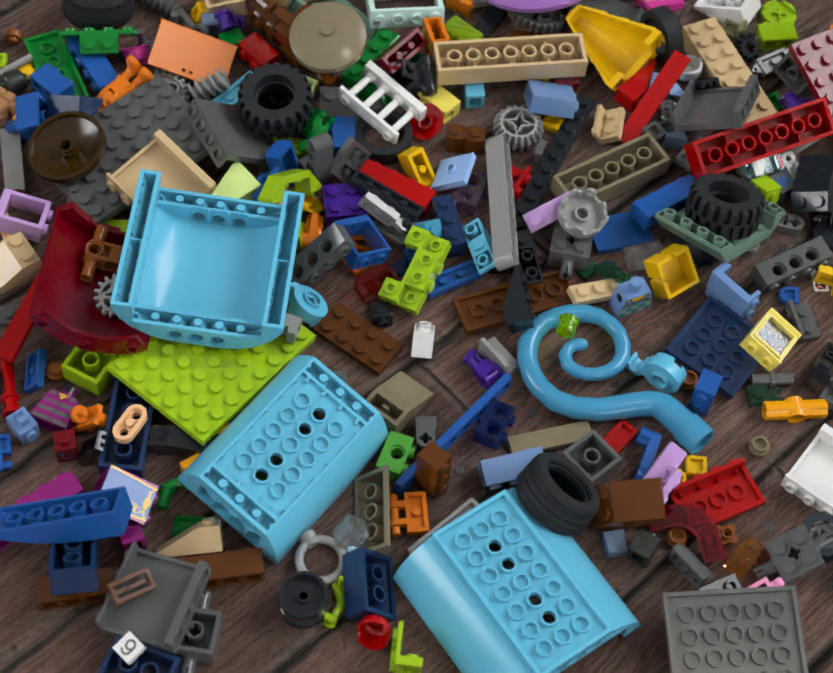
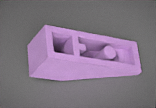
M570 191L522 215L531 233L558 220V205L562 198Z

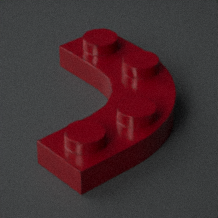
M686 504L665 505L666 520L648 524L651 532L679 526L690 530L699 542L705 564L727 558L717 526L707 514L696 507Z

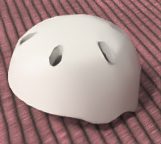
M686 55L691 61L679 80L690 82L691 79L696 80L701 75L703 61L694 55Z

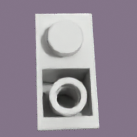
M419 321V323H415L411 357L432 359L435 325H431V322Z

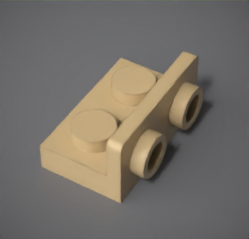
M602 104L597 105L592 135L600 145L621 141L626 113L623 107L605 110Z

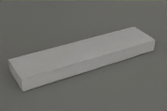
M6 128L0 129L5 188L10 190L21 189L26 192L21 135L17 131L9 134Z

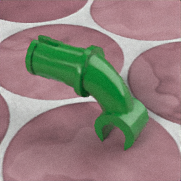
M178 477L173 478L160 485L161 491L155 507L167 511L177 488L182 487L186 491L190 490L177 480Z

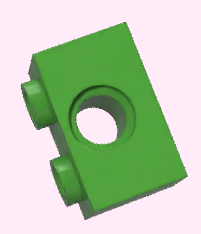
M390 430L375 469L384 465L389 466V480L396 482L409 469L407 464L409 458L413 459L417 447L414 446V438ZM393 456H400L401 458L394 459Z

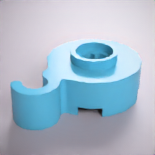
M291 282L287 311L291 315L302 318V322L308 323L309 327L316 326L328 312L325 300L317 291L309 286Z
M634 352L626 364L629 372L637 376L643 375L652 386L666 393H675L687 377L685 368L682 366L680 369L674 363L675 358L666 353L657 352L656 355L646 357L642 361L639 359L638 353Z

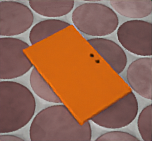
M160 20L161 23L147 62L148 65L192 81L196 80L198 83H201V76L207 80L208 72L214 76V69L220 73V66L228 76L238 46L168 20Z

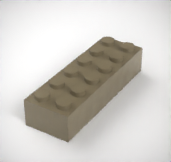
M650 132L554 175L550 190L557 198L574 188L580 190L594 188L597 191V198L600 201L606 202L666 174L671 159Z

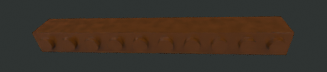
M250 546L237 551L228 549L215 554L203 553L199 556L190 557L184 555L177 557L179 560L197 564L199 560L208 563L212 573L205 589L265 581L261 547ZM115 564L109 568H99V590L89 593L80 592L65 596H52L48 573L43 574L41 577H35L36 601L39 611L105 603V595L108 591L105 585L115 581V573L122 565Z

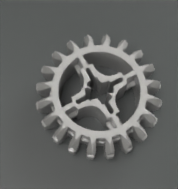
M514 104L513 108L507 106L506 110L501 109L497 113L493 121V135L505 133L507 136L506 142L510 144L513 152L516 149L522 152L523 148L529 151L541 139L544 132V124L541 121L540 115L530 113L528 108L523 107V104L521 107H517Z

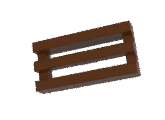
M145 567L106 584L105 588L109 591V597L113 600V606L116 607L156 589L157 586L148 567ZM140 575H146V578L115 591L113 588ZM149 582V586L118 599V595Z

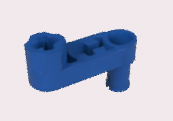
M643 426L635 440V444L644 447L633 480L643 479L650 470L662 438V434Z

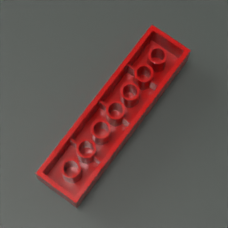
M824 96L746 123L743 128L728 129L683 145L693 177L696 179L704 174L723 173L832 135L833 119Z

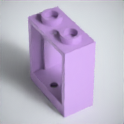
M4 188L0 199V232L14 235L21 231L26 239L39 243L41 236H46L49 224H46V222H51L54 211L50 210L52 202ZM9 206L42 215L39 224L7 216L6 213Z

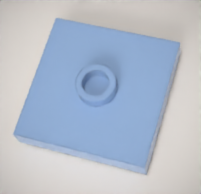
M472 152L441 160L431 188L438 192L467 185L476 160L475 154Z

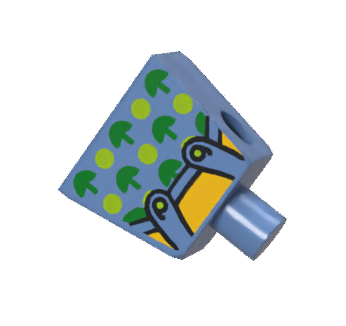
M635 276L631 280L616 286L608 301V305L616 319L650 308L652 293L644 278Z

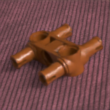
M97 225L93 239L86 244L82 259L84 266L80 275V279L84 282L92 281L96 268L117 273L123 247L105 242L108 227L104 225Z

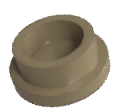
M757 436L749 442L748 447L753 455L762 457L768 454L770 444L765 437Z

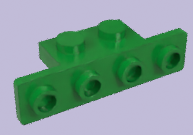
M104 27L103 30L96 31L95 28H84V31L66 28L65 31H60V36L63 39L79 38L81 55L119 54L118 37H138V32L133 30V27H122V30Z

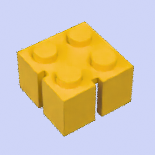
M673 243L661 250V254L656 253L643 261L648 277L653 278L650 280L655 297L670 300L700 282L689 248L686 245Z

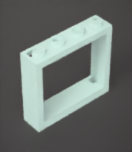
M365 0L370 28L422 26L423 18L441 17L444 23L445 8L442 0H434L435 6L375 9L374 1L382 0Z

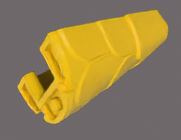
M577 5L569 11L566 17L573 33H582L589 59L598 70L605 84L615 92L617 87L656 58L655 50L662 43V33L655 27L610 15L606 11Z

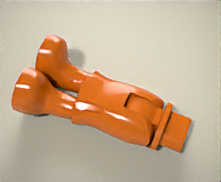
M130 54L126 58V70L121 75L118 74L96 96V98H103V103L97 112L145 82L150 83V80L154 78L153 74L146 67H142L139 61ZM137 75L133 81L129 82L131 78Z

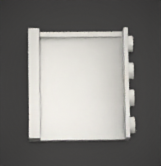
M824 423L817 436L789 473L785 475L780 485L787 492L802 499L806 505L814 507L820 513L831 514V516H833V428Z

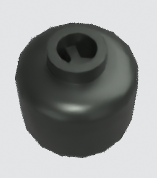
M20 70L7 71L1 75L0 86L15 95L25 93L26 88H28V80L26 74Z

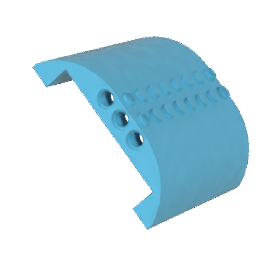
M141 169L112 292L110 308L129 326L150 336L168 341L215 348L242 349L260 346L274 340L284 329L305 193L284 190L282 205L163 188L161 187V172Z

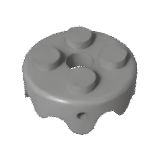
M574 188L562 198L558 205V221L562 228L574 237L590 238L597 235L609 219L607 204L597 198V191L594 188L583 190ZM577 211L583 212L586 218H580L577 215Z

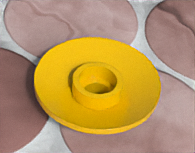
M295 187L289 188L288 191L295 192ZM314 195L304 197L302 212H322L323 205Z

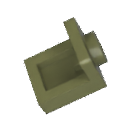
M726 18L721 27L730 41L736 43L735 37H740L741 33L747 34L748 28L746 26L748 21L744 19L740 25Z

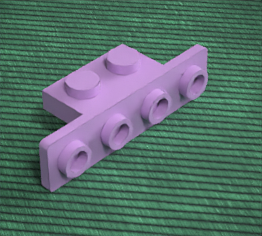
M672 441L667 444L643 478L660 477L662 479L664 504L667 502L671 490L676 488L681 481L683 473L677 468L687 455V452Z

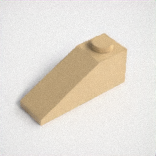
M213 517L202 519V521L197 522L157 547L156 553L175 557L222 552L224 541L221 519L215 520Z

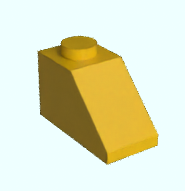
M412 146L397 155L404 173L409 178L430 187L433 184L435 174L423 147Z

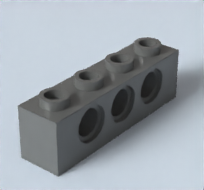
M332 223L295 257L291 282L310 286L318 281L328 269L333 268L336 262L343 256L349 254L356 244L346 228Z
M819 236L755 265L750 275L761 293L768 290L773 292L783 283L788 285L801 275L802 277L808 276L820 265L828 266L833 254L822 236Z

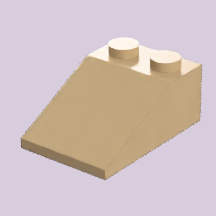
M21 231L0 242V295L35 278L41 268V259Z

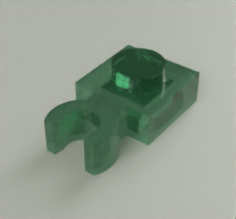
M604 261L594 265L593 272L606 279L612 278L619 284L622 283V280L625 282L629 281L630 274L623 272L612 261Z
M747 385L748 407H762L763 401H784V397H777L775 395L781 394L783 389L775 387L772 390H768V385Z

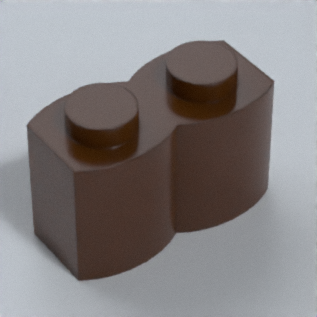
M460 124L447 125L445 150L452 153L464 152L468 154L473 152L475 155H482L485 129L477 126L465 127Z

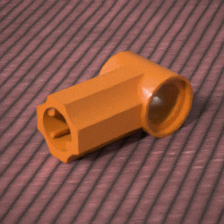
M319 213L307 215L302 238V249L300 250L305 249L322 233L324 217Z

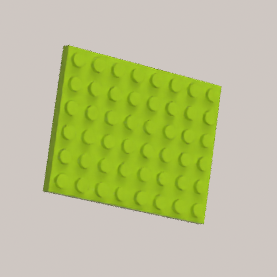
M301 325V330L294 345L287 343L285 336L279 335L266 344L242 349L215 348L168 341L150 336L147 351L136 354H120L107 366V371L204 446L253 400L292 359L308 348L316 340V335Z

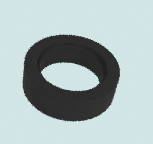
M664 5L644 11L640 23L655 27L656 29H658L659 24L664 35L665 45L662 41L661 46L655 50L657 54L655 60L657 63H666L675 50L682 54L684 48L683 33L675 14Z
M383 109L373 110V112L378 114ZM392 111L383 120L392 127L403 115ZM362 117L356 124L355 140L371 153L368 159L379 162L381 165L398 163L397 155L412 145L413 132L409 121L398 131L402 137L400 143L387 149L377 148L368 143L365 135L373 127Z

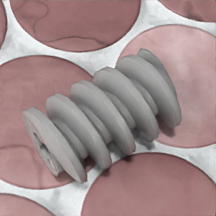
M221 66L220 73L216 69L213 70L214 76L208 72L207 80L201 76V83L193 80V87L189 83L187 84L193 98L209 100L210 94L212 96L217 95V90L220 93L224 92L223 86L226 89L230 88L229 78Z

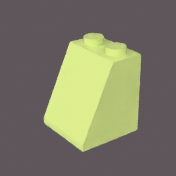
M234 161L211 195L254 201L253 196L261 184L240 162Z

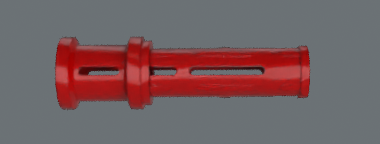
M1 360L0 370L3 394L0 400L4 408L2 417L5 419L19 409L18 402L20 401V396L16 392L13 363Z

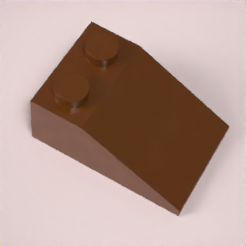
M660 477L610 481L595 486L600 498L599 511L594 516L595 528L602 532L618 529L628 530L666 520L662 479Z

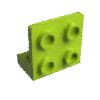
M399 621L398 628L393 630L389 672L422 673L423 658L415 654L400 655L404 621Z

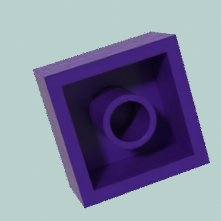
M347 183L322 185L321 199L326 229L334 221L365 215V210L357 205L363 197V193L347 185Z

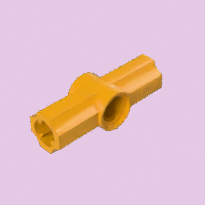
M792 396L784 401H763L762 416L765 420H787L790 423H799L805 419L826 418L828 415V403L825 399L802 400L799 396Z

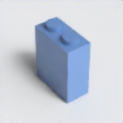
M528 79L524 98L530 113L573 119L574 113L578 112L579 101L576 99V93H574L572 86Z

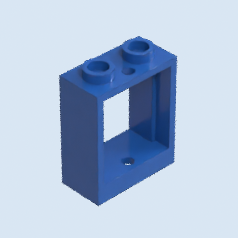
M368 214L334 221V223L345 227L350 236L361 234L372 249V251L358 253L355 247H353L349 254L343 256L352 270L382 264L387 260L391 248Z

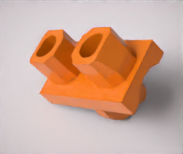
M100 404L87 408L83 405L74 406L70 411L71 419L76 423L72 429L76 433L84 430L91 433L95 431L97 426L105 428L108 415L102 412L103 406Z

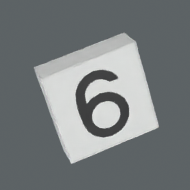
M130 631L112 647L129 665L147 649Z

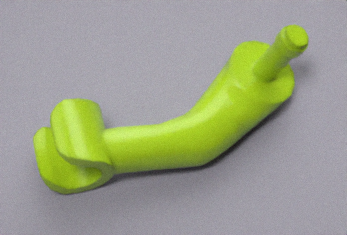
M342 575L338 577V581L332 584L336 606L332 613H325L324 621L322 622V625L329 628L335 627L338 617L345 607L344 583H342L344 577Z

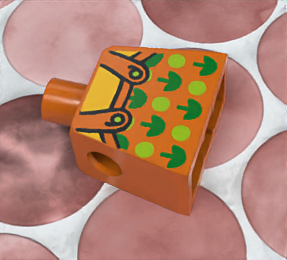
M441 17L423 18L422 34L428 41L423 47L425 55L432 56L433 42L450 41Z

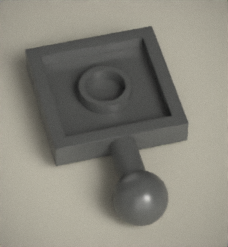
M320 86V110L327 113L321 122L323 123L328 115L331 117L355 116L356 126L357 113L349 106L342 104L338 98L340 87ZM377 100L369 108L372 111L384 109V105L381 101Z

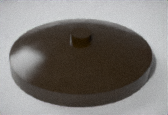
M79 111L58 113L42 122L33 132L27 148L28 160L34 171L46 181L52 183L74 182L90 174L99 165L106 150V136L99 122L87 113Z

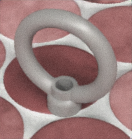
M313 529L299 536L301 544L295 554L297 571H308L304 565V554L307 550L312 549L317 544H326L337 552L339 564L332 574L320 577L326 585L336 582L340 575L343 576L342 555L346 554V551L339 541L330 536L316 535Z

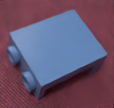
M723 262L712 271L704 293L748 321L755 314L754 309L760 302L758 299L761 292L757 290L752 295L745 292L728 277L731 265Z

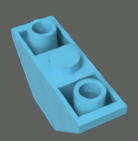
M476 218L462 228L477 270L482 275L494 268L495 264L493 261L492 238L480 219Z

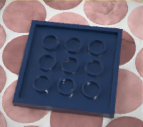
M711 296L708 297L664 350V353L674 357L676 362L686 369L695 372L699 378L704 368L723 376L718 391L730 400H732L760 365L757 360L739 345L754 325ZM761 330L757 334L771 348L776 345L777 341Z

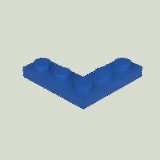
M405 248L402 249V254L408 265H410L416 251ZM473 259L446 269L440 275H437L435 287L431 293L429 292L428 298L432 299L483 278V274H479Z

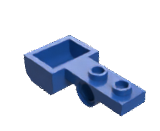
M291 140L275 142L265 154L270 173H263L257 177L256 180L261 186L253 196L254 201H257L268 175L290 169H300Z

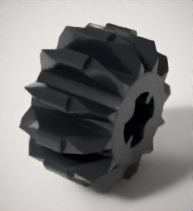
M751 32L747 33V35L746 33H741L740 37L734 38L736 43H733L744 62L749 64L753 63L754 59L760 58L758 53L763 51L759 48L762 42H757L759 36L753 37Z

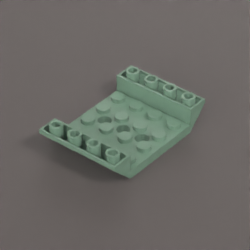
M765 200V207L757 231L744 239L736 238L735 240L718 236L709 231L708 228L696 224L686 217L684 209L676 212L666 207L656 213L655 218L662 228L727 264L768 238L784 216L786 210L779 207L776 203Z

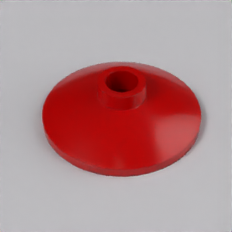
M423 104L427 107L425 117L420 122L415 118L410 119L409 122L412 127L413 137L418 140H429L440 132L444 118L442 111L436 105Z

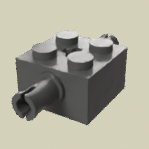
M555 221L547 266L561 268L559 277L564 280L565 273L567 274L566 280H570L572 278V271H576V269L587 271L593 237H574L562 228L559 221Z
M802 524L764 543L771 557L769 561L756 568H752L758 580H761L777 572L780 573L784 583L790 586L826 568L827 565L820 552H822L821 549L833 544V530L830 529L814 538L813 536L811 537L806 526ZM797 551L799 553V558L796 560L794 557H792V552Z
M206 591L205 595L202 594L177 654L168 652L183 660L180 673H194L197 662L214 665L223 626V614L221 611L209 610L213 595L209 591Z

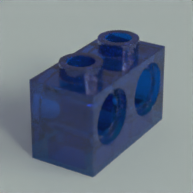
M492 398L475 431L474 441L497 451L499 445H504L506 442L508 427L512 428L517 416H514L515 407ZM497 415H502L505 418H499ZM488 432H495L496 435H491Z

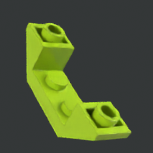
M309 169L286 170L268 175L257 201L278 205V202L283 201L285 187L290 186L289 183L295 184V192H303L305 196L315 195L316 191L322 190V184Z

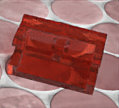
M389 261L354 278V291L364 305L379 299L378 293L386 277L394 280L399 279Z

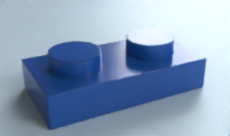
M42 348L27 355L23 390L25 393L32 394L43 388L45 383L44 374L47 364V351Z

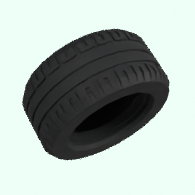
M62 0V11L65 18L72 25L80 29L95 28L96 31L103 30L104 27H113L115 30L123 27L131 20L134 14V0Z
M552 452L539 453L517 476L516 492L521 503L533 518L554 533L565 536L577 534L599 511L600 498L591 480L575 464L561 455Z

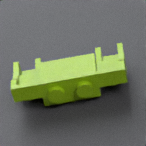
M412 225L404 244L407 248L415 250L416 253L402 281L399 282L386 277L378 296L381 300L392 303L418 316L429 292L431 293L435 287L437 275H440L443 271V263L451 248L450 241L431 235V232Z

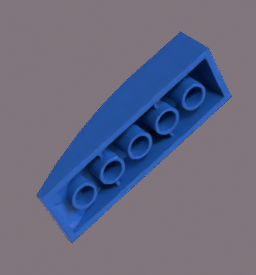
M125 486L0 507V540L25 543H71L88 540L96 541L106 537H118L125 534L133 506Z

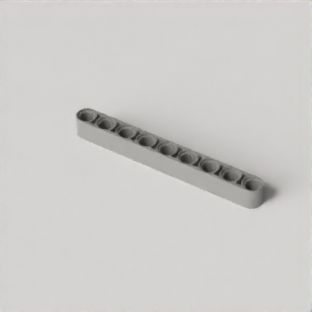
M505 133L485 140L493 261L498 271L519 265L510 144L506 142L507 136Z

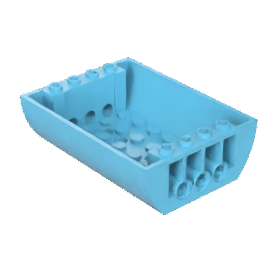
M299 355L288 363L178 476L177 480L254 547H261L262 554L277 565L299 541V536L312 527L382 450L388 437V431L381 413L316 357ZM321 411L324 414V419H315L313 412ZM307 426L310 429V434H301L299 427ZM278 456L282 460V464L273 465L270 458ZM263 471L267 474V479L260 481L256 478L255 474Z

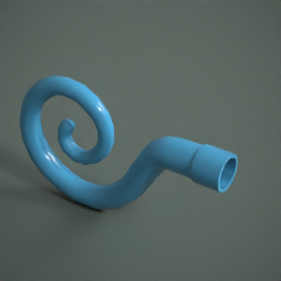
M567 304L554 307L533 319L535 327L523 331L517 343V364L522 380L530 393L550 411L571 419L602 422L633 417H654L673 434V438L691 455L700 452L713 438L715 430L696 413L693 414L679 400L669 394L648 390L602 398L577 397L558 390L547 380L538 362V346L549 330L568 322H585L603 328L613 339L615 355L606 365L597 368L580 366L573 361L572 355L576 351L587 349L588 342L584 338L572 339L562 346L558 354L564 371L572 377L584 381H602L616 376L625 368L630 359L631 343L622 324L605 310L586 304Z

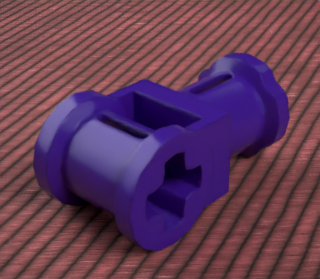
M228 8L214 14V18L218 20L221 27V33L237 27L240 30L244 28V17L238 14L234 15V12Z
M788 92L779 99L780 105H783L785 110L813 101V99L808 98L802 99L800 95H795L793 92Z
M475 349L470 350L462 359L464 365L467 364L474 370L473 376L485 389L491 388V384L504 375L499 365L488 358L483 360Z

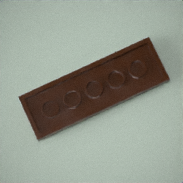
M561 269L543 273V283L526 285V289L530 290L532 296L530 307L534 308L536 316L554 307L573 304L566 292L567 288L572 286L573 283L571 279L566 280V273L564 280L559 277ZM510 283L453 298L452 303L466 335L506 325L502 307Z

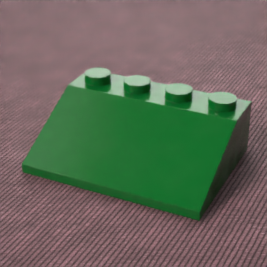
M381 28L367 44L358 61L342 73L343 86L352 88L365 77L363 75L365 64L370 60L373 61L397 40L400 35L387 28ZM417 52L408 61L412 63L417 62L421 55ZM369 82L358 92V97L365 101L379 87L373 82ZM383 94L378 99L383 103L384 108L393 101L387 94Z

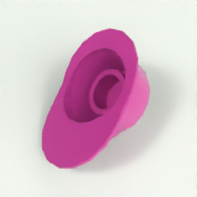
M152 43L134 47L119 48V51L122 52L125 60L130 54L133 55L142 66L148 62L150 56L149 45Z

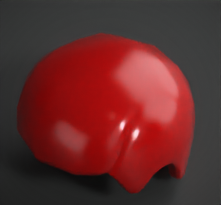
M367 615L359 622L357 627V641L363 647L377 651L387 646L391 636V627L382 616Z

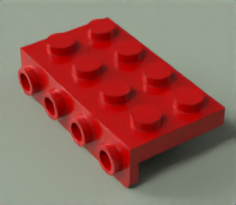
M734 458L724 466H714L707 473L702 475L697 473L685 482L680 481L679 485L672 489L668 495L671 504H686L696 507L707 514L715 525L761 507L766 503L764 496L745 467L747 462L745 458ZM686 529L690 536L694 535L690 530Z

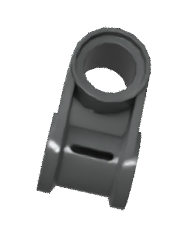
M415 415L414 434L417 454L431 441L435 442L436 416Z

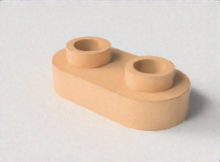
M140 404L129 406L113 426V437L118 443L127 444L131 442L144 426L148 418L144 406ZM124 432L128 433L126 436H121Z

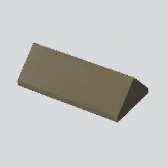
M384 465L355 478V549L362 546L390 556L389 466Z

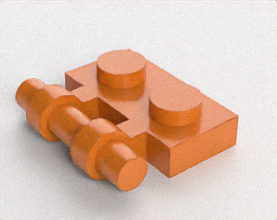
M426 491L404 492V500L398 501L396 494L389 495L390 529L392 530L393 537L401 536V528H407V536L425 535L429 532ZM400 510H405V518H399Z

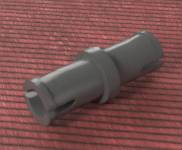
M774 371L761 374L752 373L750 384L751 387L769 386L770 388L775 387V385H793L794 375L793 372L775 373Z

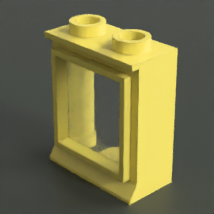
M770 308L760 317L739 345L767 371H772L781 364L802 334L776 310Z

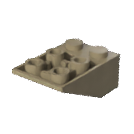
M400 371L376 387L365 400L381 413L388 433L390 430L400 433L433 397L434 393Z

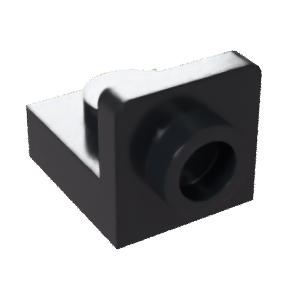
M389 302L369 303L368 308L373 325L378 328L393 326V312L390 310Z

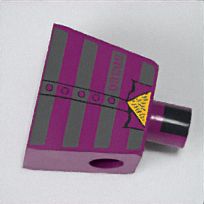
M66 385L63 392L55 389L49 390L32 409L30 415L38 423L39 427L51 432L72 429L75 422L71 419L70 411L74 406L79 405L78 400L74 398L78 390L71 385Z

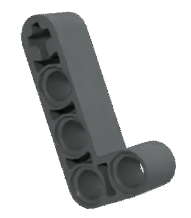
M326 131L307 140V156L298 160L300 169H309L322 185L332 182V172L330 170L333 164L334 145Z

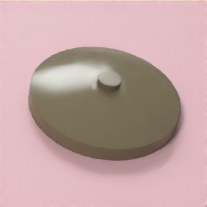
M322 2L311 5L299 13L291 25L289 41L293 55L304 67L319 73H335L349 68L358 61L365 50L367 34L362 18L352 8L337 2Z

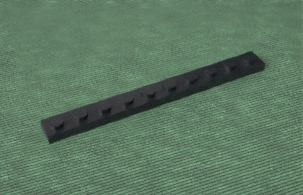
M581 93L576 98L579 101L578 112L574 113L573 119L565 118L515 206L517 231L527 229L528 225L522 215L539 207L551 186L553 176L560 170L595 107L596 99Z

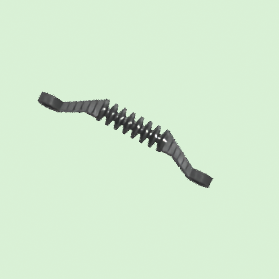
M136 0L140 1L143 5L146 4L148 8L158 11L159 14H164L166 18H169L170 13L175 11L178 13V22L184 27L195 31L199 29L203 34L209 35V29L205 24H195L185 12L183 6L176 4L173 0Z

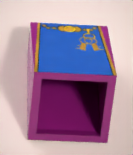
M110 465L98 478L93 491L125 486L133 506L128 525L139 524L140 527L147 526L151 518L149 513L151 506H155L159 497L156 494L159 486Z

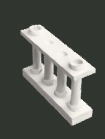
M370 60L365 64L363 74L365 77L350 90H347L342 85L339 88L338 98L342 104L349 106L382 134L386 141H390L395 145L399 137L398 131L412 118L420 122L425 117L427 107ZM369 82H373L379 88L364 102L360 101L355 95ZM383 94H387L393 101L376 114L369 107ZM397 106H401L407 113L391 127L383 119Z

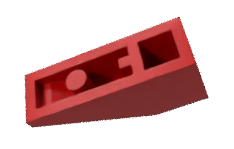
M655 59L617 87L614 100L630 113L634 111L648 90L657 62Z

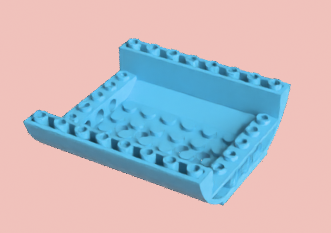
M516 487L508 490L504 489L434 532L430 538L410 554L393 576L396 584L461 673H560L620 633L625 637L641 626L571 535L565 536L554 533L533 518L521 503ZM496 543L501 547V550L493 552L488 546ZM504 561H511L514 564V568L510 570L505 569L502 563ZM537 596L540 598L541 604L533 605L529 602V598ZM551 614L555 618V622L546 623L542 616Z

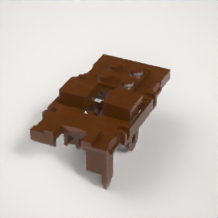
M245 0L250 21L255 28L265 33L270 41H274L278 46L280 45L279 50L284 62L291 65V68L302 69L304 66L297 61L292 53L289 33L291 25L299 13L313 4H305L296 12L290 14L276 1ZM306 68L311 74L314 73L315 78L323 82L327 87H336L340 84L338 74L332 76L329 73H319Z

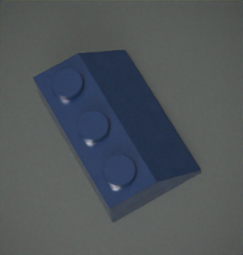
M362 546L343 554L346 618L360 622L365 616L374 614L382 616L387 622L395 621L396 608L392 558Z

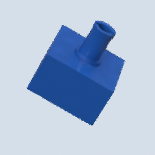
M37 91L16 97V120L5 123L7 132L11 134L17 131L29 142L36 128L48 119V102Z

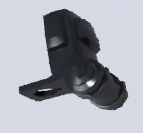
M421 56L414 63L402 58L400 59L401 67L389 75L412 95L421 91L423 96L430 97L438 92L434 70L435 64L432 56Z

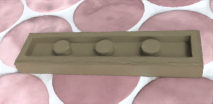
M588 420L509 436L507 437V443L511 453L542 446L543 452L570 447L590 432L591 428Z

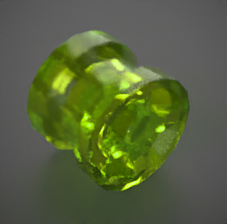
M561 314L559 317L560 324L556 327V333L563 338H574L577 331L576 328L579 325V319L573 314Z

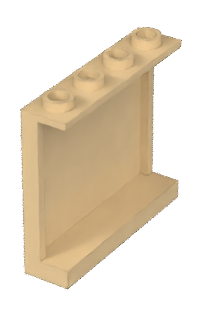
M160 129L154 133V140L112 175L109 172L106 174L107 186L111 191H117L121 195V200L127 206L133 205L141 169L161 172V187L210 195L216 188V183Z

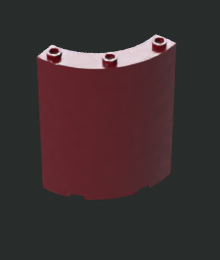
M75 202L57 206L28 317L37 327L52 337L78 347L81 350L107 354H136L147 351L150 335L140 332L124 321L119 320L117 315H114L113 319L109 318V313L103 316L101 313L102 309L97 310L96 308L97 303L94 302L93 297L98 296L94 292V289H100L98 282L105 283V276L112 279V275H117V273L96 268L91 282H84L80 279L84 266L82 259L86 244L93 239L96 227L100 224L92 221L93 217L85 213ZM104 223L103 225L108 227L105 242L123 247L126 232L121 231V228Z

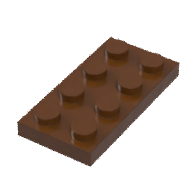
M339 301L313 329V333L378 377L403 350L404 344Z

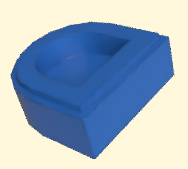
M787 286L781 288L777 297L780 304L785 306L788 300H792L794 305L799 304V287Z

